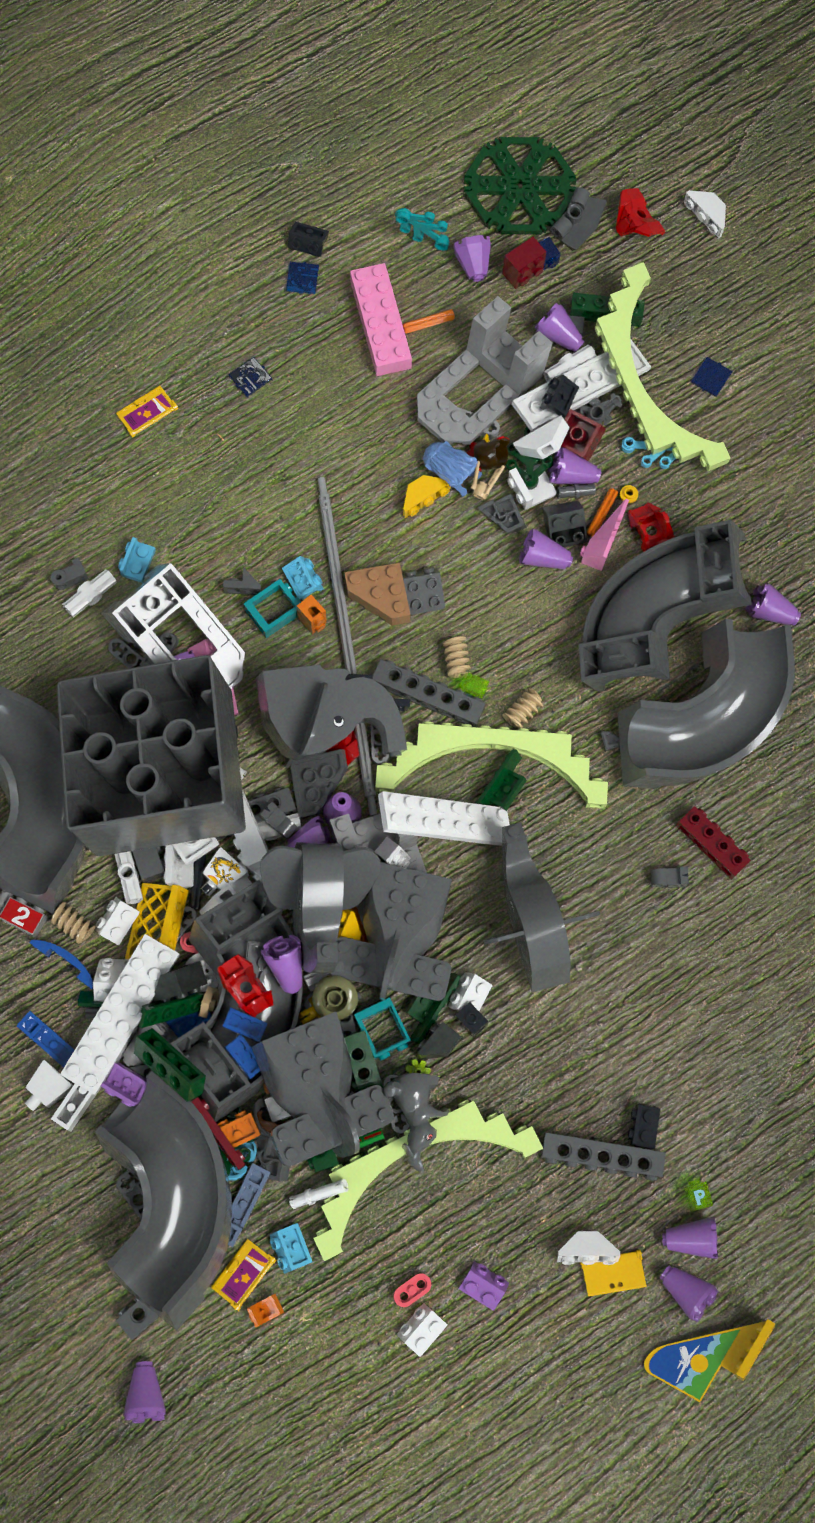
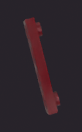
M197 1097L191 1101L204 1117L216 1143L237 1171L245 1166L243 1154L240 1150L235 1151L207 1111L210 1108L205 1100H200Z

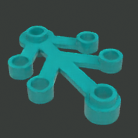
M400 208L395 211L396 221L401 224V232L409 233L412 224L414 241H423L425 233L435 240V248L442 251L448 249L449 237L443 234L438 235L432 231L446 232L447 222L438 221L437 224H433L435 214L432 212H425L424 215L411 213L407 208Z

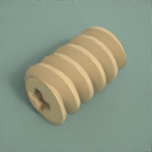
M465 636L453 637L443 643L445 648L444 654L446 655L445 661L447 662L446 668L449 670L447 675L451 678H466L472 674L466 672L471 667L470 665H465V663L470 661L469 658H464V656L468 655V651H463L467 647V644L462 643L466 640Z
M528 688L527 692L522 694L523 698H518L517 703H513L512 708L507 709V714L503 713V718L511 726L518 727L519 729L523 728L521 722L527 724L526 717L532 719L533 715L531 712L538 713L536 706L544 707L541 697L532 688Z
M63 902L54 912L51 923L53 925L57 924L58 929H63L65 934H69L71 939L76 938L75 942L80 944L91 936L96 926L94 925L89 928V920L82 923L84 916L77 919L78 912L75 911L71 914L72 907L70 906L65 909L66 902Z

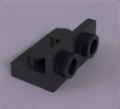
M295 221L289 232L287 247L321 257L329 231Z
M561 375L557 378L554 377L549 382L548 391L542 397L543 402L540 408L542 410L550 408L557 415H562L564 418L569 412L579 386L565 375Z
M637 1104L635 1108H632L631 1120H634L633 1127L629 1128L628 1140H631L630 1145L655 1149L660 1116L659 1108L643 1106L642 1104Z

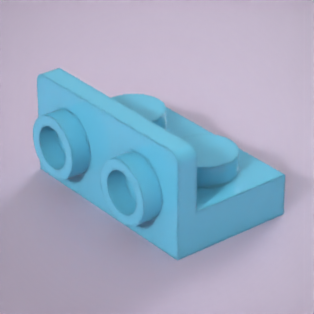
M132 537L131 542H128L126 545L125 557L121 558L118 565L121 576L143 583L156 548L138 542L137 538Z
M301 556L291 561L282 569L296 596L303 600L316 590L322 591L324 588L321 585V578L313 570L314 565L312 561Z
M298 1223L270 1234L271 1247L277 1254L278 1266L283 1270L284 1274L313 1262Z

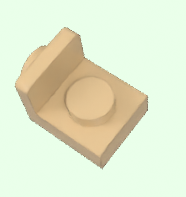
M208 986L201 1002L200 1017L207 1018L209 1011H213L215 1006H217L218 989Z

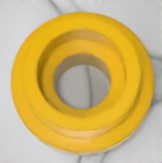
M631 485L624 486L620 491L621 500L628 499V503L635 502L638 498V490ZM629 491V492H631L633 495L629 496V495L626 494V492Z

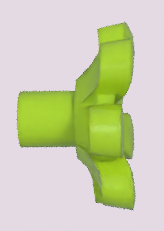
M412 1059V1066H405V1071L409 1073H417V1070L421 1074L431 1073L429 1067L425 1068L427 1064L425 1060H421L418 1063L417 1059Z

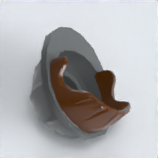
M258 1099L254 1103L253 1118L262 1136L270 1137L272 1129L286 1121L272 1122L265 1099Z

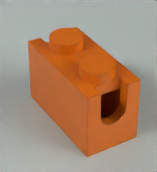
M309 595L297 605L298 619L312 635L316 631L320 632L325 628L327 623L326 610L312 595Z

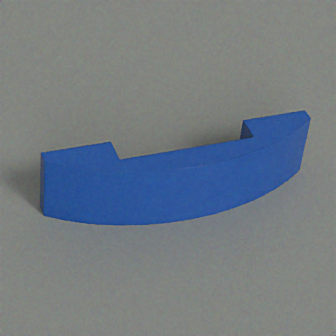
M30 941L33 947L47 957L54 951L81 971L76 978L94 991L93 977L86 967L70 952L46 941Z
M29 1011L16 1026L64 1068L74 1049L35 1014Z

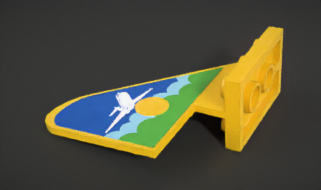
M767 1319L764 1322L662 1345L654 1349L644 1361L645 1370L648 1374L694 1400L701 1402L721 1366L736 1375L740 1380H745L772 1333L775 1323Z

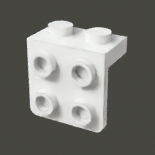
M540 464L535 465L534 470L537 469L540 466ZM516 468L509 471L507 482L510 488H513L519 504H522L524 510L556 495V490L553 484L549 482V477L545 471L538 477L537 487L532 490H528Z
M103 958L99 960L93 981L94 1001H105L129 959Z

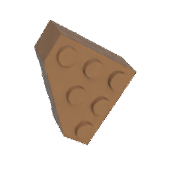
M400 563L344 572L348 598L358 602L374 615H378L391 626L410 623L411 615Z

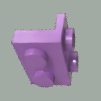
M117 1062L114 1064L107 1080L101 1084V1087L105 1089L107 1094L122 1099L121 1102L123 1104L135 1106L139 1104L144 1095L147 1079Z
M474 1261L459 1290L494 1311L504 1296L509 1282L501 1275H496L488 1270L485 1265Z

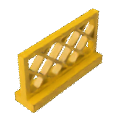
M142 883L141 892L143 900L137 904L136 909L140 913L132 925L125 959L131 958L134 948L142 940L144 935L140 938L137 935L138 929L142 926L146 930L145 934L153 939L155 938L152 933L160 928L162 932L157 941L175 951L189 890L179 885L168 886ZM148 888L153 889L155 895L149 900L146 897ZM166 891H171L169 899L164 901L161 895ZM159 899L162 905L154 910L151 903ZM148 907L151 913L143 918L142 911ZM165 909V918L160 921L157 914ZM154 917L157 924L149 929L146 923Z

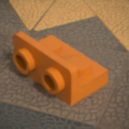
M244 1110L236 1114V1119L230 1122L225 1119L217 1123L233 1148L261 1135L253 1118L252 1111L247 1113Z

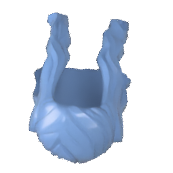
M447 441L430 444L423 455L425 467L437 474L439 478L445 480L449 486L455 488L461 493L462 497L467 495V490L461 484L468 476L474 477L475 468L478 463L477 459L469 456L463 450L453 448ZM480 471L478 473V479L482 476V472Z

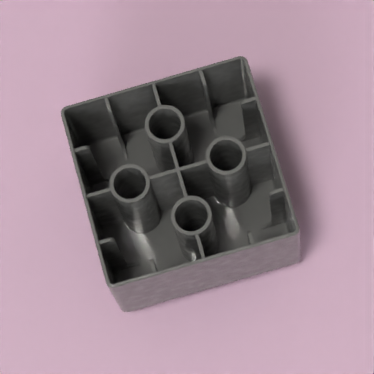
M203 655L58 682L57 696L66 826L94 855L106 856L237 834L245 831L246 823L233 696L230 687L210 656Z

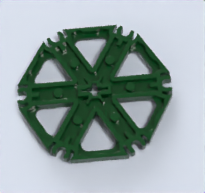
M499 137V140L497 138L494 139L495 146H491L487 142L486 147L485 145L482 147L464 176V184L470 185L464 186V195L485 227L489 222L488 229L493 225L498 226L496 233L501 231V234L542 235V232L546 233L547 231L546 225L552 227L566 212L574 190L577 188L570 185H576L577 180L576 175L555 145L552 150L551 142L548 146H543L544 139L542 138L539 141L540 137ZM509 145H529L532 150L521 167L518 166L508 151L507 147ZM490 157L502 176H481L476 171L484 158ZM549 157H553L564 172L561 176L537 175ZM518 183H522V188H519ZM477 195H503L495 209L491 212L486 211L477 198ZM539 195H564V199L557 211L551 212L547 209ZM520 203L533 221L532 224H511L509 222Z

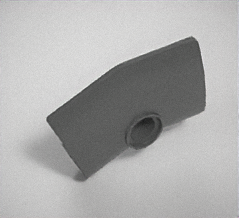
M581 187L575 188L567 211L550 228L552 234L573 250H577L597 229L607 200L589 197V191ZM570 213H575L577 217L571 216Z

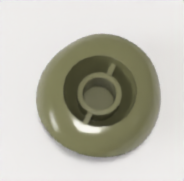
M330 975L322 978L316 984L312 995V1002L315 1011L321 1017L337 1012L339 1020L350 1016L356 1009L358 994L354 985L349 980L341 976Z

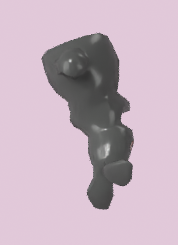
M409 1073L397 1076L391 1082H387L383 1087V1094L389 1098L393 1097L403 1111L405 1119L410 1126V1131L407 1139L408 1145L404 1143L402 1148L408 1155L407 1160L415 1170L423 1172L424 1168L420 1154L437 1136V1130L430 1125L428 1120L434 1117L447 1116L449 1109L442 1108L437 1110L429 1104L430 1089L438 1085L440 1077L421 1073Z

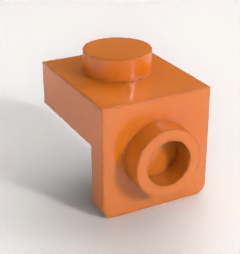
M276 1294L247 1308L249 1318L255 1327L284 1313Z

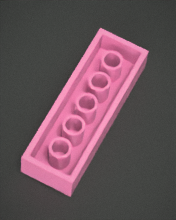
M385 263L351 270L350 282L376 376L411 369L412 357Z

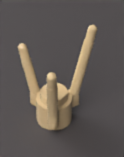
M478 461L471 489L474 490L472 495L478 499L486 500L505 466L502 465L501 468L496 469L488 483L480 481L477 484L480 466Z

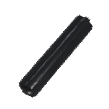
M206 854L194 861V885L190 889L188 907L194 910L200 909Z

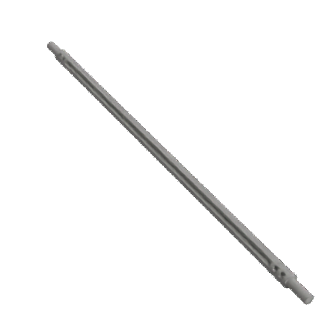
M320 477L318 478L320 491L318 497L345 669L349 670V674H357L330 495L327 494L325 478ZM358 723L355 727V735L358 741L364 795L368 801L370 816L377 815L376 792L365 723Z

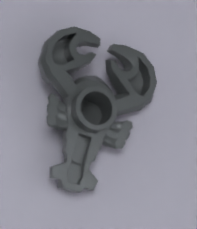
M613 393L610 400L601 403L599 398H595L588 402L593 406L592 408L583 405L574 411L582 415L585 413L587 418L601 425L604 422L606 426L612 420L609 414L614 407L621 408L622 399L619 395Z

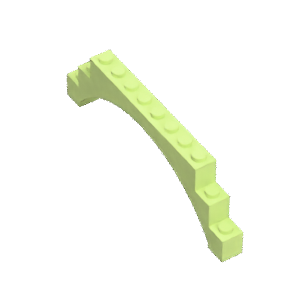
M643 262L623 270L621 283L625 289L610 294L608 307L611 313L597 319L596 326L594 327L598 337L601 336L602 348L605 353L608 352L610 366L612 369L615 368L617 382L624 389V398L631 404V414L633 418L636 417L638 420L637 427L640 434L645 436L646 440L644 442L647 450H651L652 455L673 447V455L675 459H679L680 463L701 455L700 462L702 466H706L707 471L727 464L730 460L724 442L716 443L688 432L668 418L647 394L633 362L630 341L631 319L637 300L644 287L649 285L651 279Z
M425 721L422 724L419 723L417 745L406 742L407 750L402 753V756L397 757L396 766L390 763L377 765L375 792L394 793L395 788L408 775L424 764L446 754L469 749L511 751L514 748L519 754L545 764L565 778L584 799L588 808L605 809L607 805L608 782H604L600 778H593L592 781L589 780L590 758H585L584 755H574L571 757L572 735L567 734V732L557 731L556 733H548L547 730L530 732L525 728H520L517 731L510 730L508 727L491 729L490 726L475 728L469 724L453 726L451 723L434 725L433 722Z
M465 1100L458 1104V1109L454 1111L449 1109L447 1116L440 1117L435 1121L433 1118L428 1120L430 1125L437 1130V1136L431 1144L452 1140L484 1141L521 1153L523 1158L543 1149L532 1126L527 1128L525 1125L515 1130L517 1134L514 1135L504 1114L498 1116L496 1112L486 1117L487 1122H484L474 1101L469 1103L468 1100ZM410 1129L403 1132L405 1136L399 1139L395 1136L385 1141L387 1145L379 1148L377 1145L367 1150L368 1155L362 1158L360 1155H357L349 1160L350 1164L344 1167L340 1164L331 1169L332 1173L329 1176L332 1182L345 1179L348 1183V1187H346L348 1191L338 1194V1198H335V1196L324 1200L325 1205L321 1206L332 1228L328 1231L326 1227L316 1232L317 1237L313 1238L324 1261L343 1252L341 1243L344 1231L358 1199L383 1170L406 1155L402 1145L404 1143L408 1145L407 1139Z

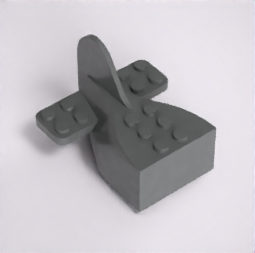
M380 862L381 869L379 875L366 895L363 910V924L367 942L346 937L338 938V964L334 972L330 974L382 988L380 1000L383 1001L386 999L388 990L441 1001L446 995L451 966L446 961L423 955L434 943L440 932L452 879Z
M337 1012L261 1041L251 1047L271 1096L281 1108L294 1118L274 1127L271 1131L273 1144L284 1166L295 1165L330 1149L341 1158L354 1155L360 1149V1136L386 1126L393 1121V1111L387 1097L383 1094L381 1086L374 1085L349 1096L352 1065Z

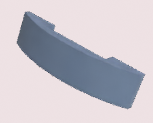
M252 1163L232 1204L231 1232L228 1245L231 1247L234 1246L271 1173Z

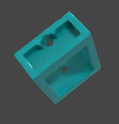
M281 579L243 603L244 610L265 638H268L298 617L297 605L301 603V600L292 595V589L287 582L283 583ZM280 589L294 608L268 625L255 606Z
M390 997L354 1014L360 1030L364 1029L374 1060L379 1058L382 1061L391 1056L390 1052L396 1049L400 1052L409 1047L408 1044L411 1040ZM389 1009L403 1040L377 1052L363 1021Z

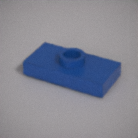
M230 1007L222 1027L260 1043L268 1023Z
M241 1034L224 1047L248 1079H251L260 1072L253 1050Z

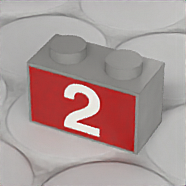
M9 897L0 913V920L37 938L48 918L43 914L44 910L35 905L33 908L27 906V901L22 898L16 897V899Z

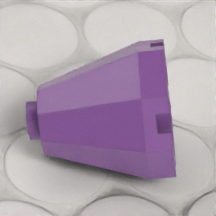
M483 235L466 237L462 239L461 244L457 241L453 246L454 254L467 277L474 282L482 281L487 276L491 246L489 236H486L485 239Z
M317 816L312 818L287 840V847L295 848L296 842L333 843L327 826L323 827L321 823H324L323 818Z

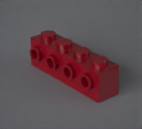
M694 806L676 825L731 880L751 861L748 858V853L743 849H739L729 835L725 836L720 831V826L715 822H711L701 808L697 809Z

